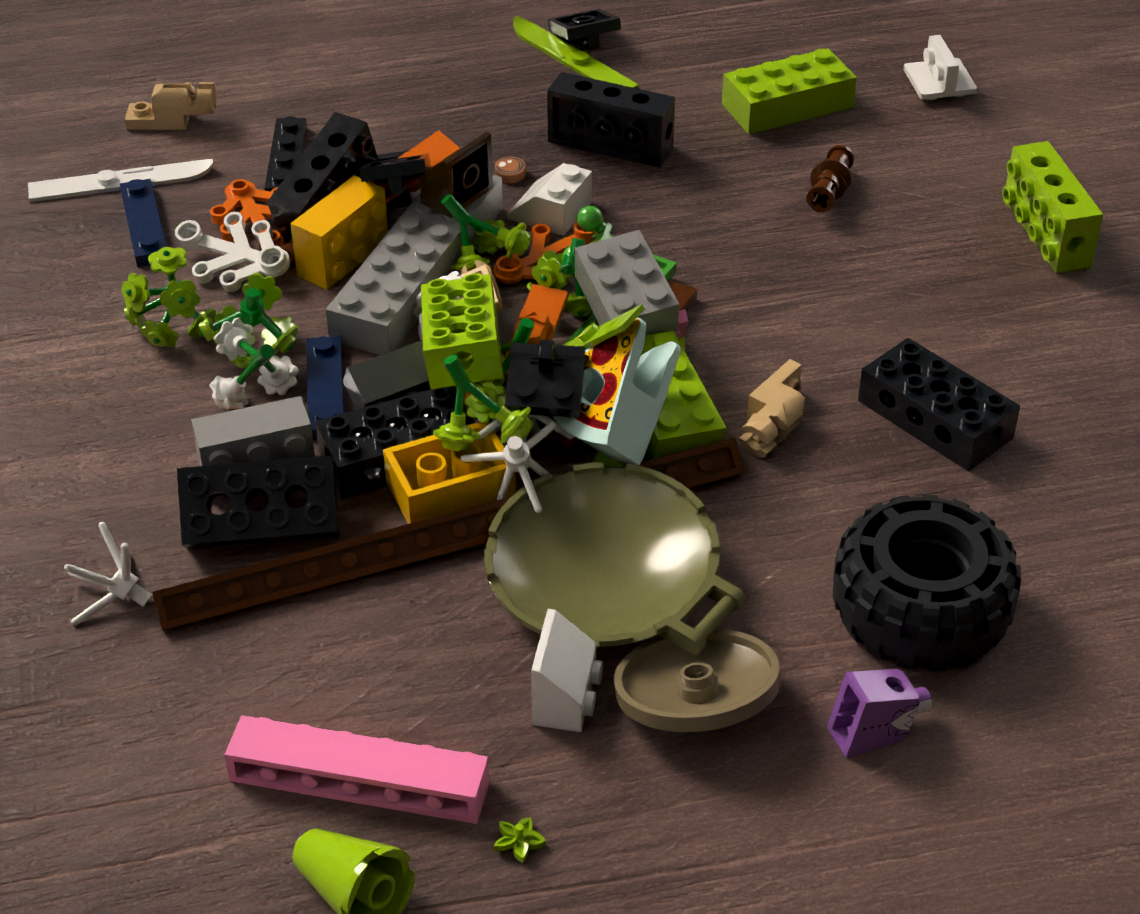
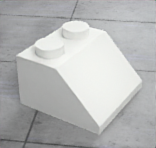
M561 164L538 179L509 211L507 219L519 223L523 222L532 227L537 224H546L551 228L552 233L564 236L577 221L579 211L592 203V171L572 164Z
M553 609L547 610L531 669L532 722L535 726L582 732L585 716H593L596 692L591 690L593 684L600 685L603 661L596 660V642L557 610Z

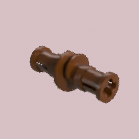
M844 145L833 146L827 154V159L820 161L813 168L810 176L812 188L806 196V201L812 210L821 213L829 211L833 207L835 199L842 197L845 190L850 186L852 180L850 168L854 163V154L849 147Z

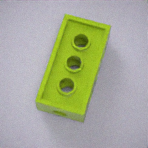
M1049 141L1013 146L1011 159L1007 162V182L1002 190L1004 203L1013 211L1017 222L1022 224L1028 233L1029 239L1035 243L1043 259L1049 263L1055 273L1091 268L1103 213Z
M471 273L460 279L448 281L446 279H434L428 282V284H422L423 354L430 389L456 386L444 364V360L451 355H457L472 383L504 378L498 316L491 274ZM457 296H462V297H464V298L458 299V300H451V299H453L454 297H457Z

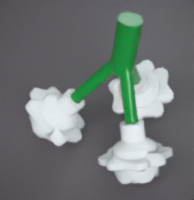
M235 318L232 323L228 321L223 322L220 332L214 337L215 342L219 343L216 347L217 352L226 354L230 360H235L238 355L245 357L247 353L252 356V363L240 376H235L233 379L216 376L214 381L209 384L213 391L212 398L216 406L227 411L242 409L249 403L244 394L245 381L258 367H260L259 371L262 375L258 377L257 381L260 385L264 386L268 395H273L277 392L283 396L289 388L296 386L298 382L295 376L299 373V369L292 364L290 357L283 356L280 359L276 355L273 356L274 349L268 344L263 345L258 351L251 346L255 342V337L251 335L253 327L244 324L239 318Z

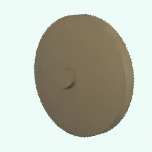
M718 628L706 639V646L697 655L690 654L661 636L649 640L628 653L621 660L614 674L616 699L622 711L631 719L645 726L672 732L709 731L747 720L765 709L774 700L781 685L779 660L774 650L768 644L743 632Z

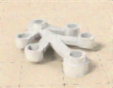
M231 212L224 218L227 231L232 234L235 243L203 234L200 225L192 220L180 223L175 229V236L181 247L187 250H196L201 247L224 254L207 262H197L192 267V274L195 280L201 284L210 282L215 272L244 261L253 263L236 271L226 270L220 275V283L226 292H235L240 289L242 281L248 280L253 273L263 274L266 277H277L285 273L290 266L291 261L288 253L279 246L274 245L272 240L273 230L270 223L266 220L255 222L251 228L255 240L261 244V251L250 248L244 231L246 224L239 212Z

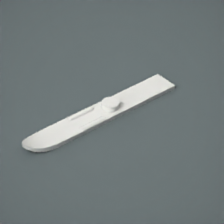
M213 159L120 171L103 170L98 174L29 182V202L119 191L120 183H126L134 179L144 180L151 178L152 186L187 182L207 174L214 166Z

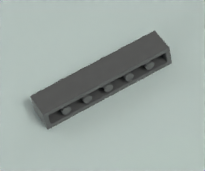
M525 303L497 313L501 346L511 342L515 325L519 321L518 318ZM423 340L347 367L343 384L356 410L430 390L423 354Z

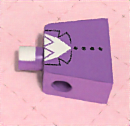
M899 669L847 672L841 684L827 729L846 758L853 757L903 740L908 735L915 714L927 712L931 709V696L925 687L914 688L904 672Z

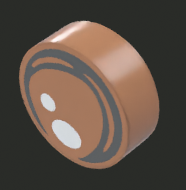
M504 157L496 162L495 175L502 177L503 183L520 182L526 176L525 162L517 157Z

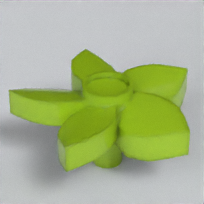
M531 817L521 819L515 826L508 822L499 821L498 827L503 837L496 841L493 851H505L513 848L514 857L523 863L528 855V849L537 850L546 846L545 838L539 832L532 830Z

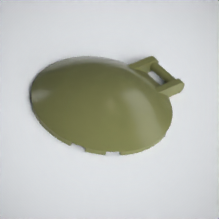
M604 462L573 465V471L554 477L551 473L545 474L532 481L542 507L541 513L535 512L524 486L502 506L489 528V538L486 549H484V562L491 590L498 602L515 620L540 635L547 610L553 609L557 610L596 642V647L630 644L660 635L690 654L697 655L706 646V639L732 611H738L747 600L741 589L717 576L720 555L719 537L715 523L711 522L705 512V505L680 482L646 467L627 464L626 468L604 467ZM707 597L717 602L695 628L683 623Z

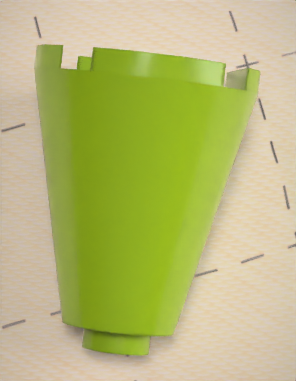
M318 828L305 832L294 845L292 856L294 866L336 914H401L405 909L415 883V872L409 869L408 860H412L405 851L395 846Z

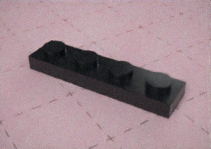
M293 116L276 118L265 191L271 192L272 189L279 187L304 154L307 135L306 118H296Z

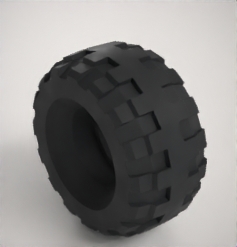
M922 494V497L912 498L904 495L891 498L890 503L884 505L882 503L873 505L865 510V513L857 518L851 527L847 528L841 537L840 546L837 550L833 573V601L835 609L840 612L842 623L856 642H864L869 653L881 660L885 657L897 662L896 666L912 670L913 666L926 667L928 671H943L947 669V666L953 664L963 667L975 662L978 657L987 654L1005 637L1008 626L1012 624L1021 586V566L1016 564V551L1006 532L996 528L995 521L984 512L978 513L970 509L969 504L953 499V501L940 499L938 495ZM906 572H925L947 580H924L911 576Z

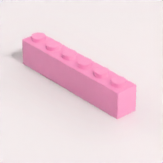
M241 715L224 754L229 781L473 824L478 823L489 787L488 756L477 755L472 752L440 749L431 745L398 742L389 738L357 735L348 731L315 728L307 724L297 725L273 721L265 717L255 718Z

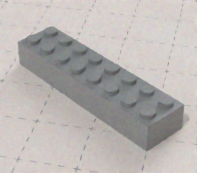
M493 175V189L464 208L471 216L484 222L488 219L494 220L503 209L502 177ZM420 193L326 308L328 336H341L342 345L377 355H383L396 350L419 320V318L414 316L413 312L416 307L415 299L421 292V285L428 284V282L434 279L448 276L454 272V270L450 269V266L456 264L457 260L462 256L460 247L463 246L460 225L455 217L449 218L421 204ZM467 224L470 245L473 244L475 246L476 230Z

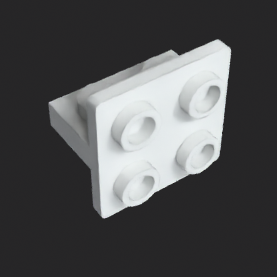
M941 35L929 36L928 48H925L923 53V62L904 64V71L922 100H935L951 96L963 97L976 94L977 86L961 60L954 58Z

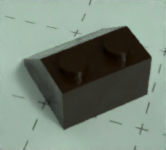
M485 132L419 177L421 204L452 218L453 215L441 203L447 195L452 194L461 206L466 208L493 189L490 133Z

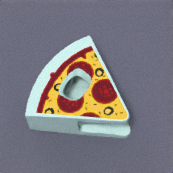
M639 317L625 331L586 350L580 418L552 416L559 426L608 458L626 465H640L644 458L681 351L678 344L669 341L641 355L645 343L646 323Z

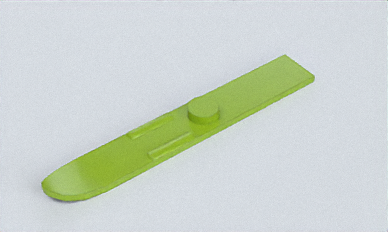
M519 16L513 18L514 30L518 37L583 77L639 88V84L589 56L587 52L579 50Z
M641 304L600 326L592 323L579 336L563 344V346H581L588 349L625 331L646 308Z

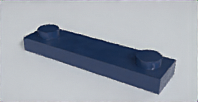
M151 178L144 180L134 179L119 185L136 265L140 267L151 265L148 261V256L167 246Z
M341 336L306 338L307 407L313 440H317L315 421L344 413Z

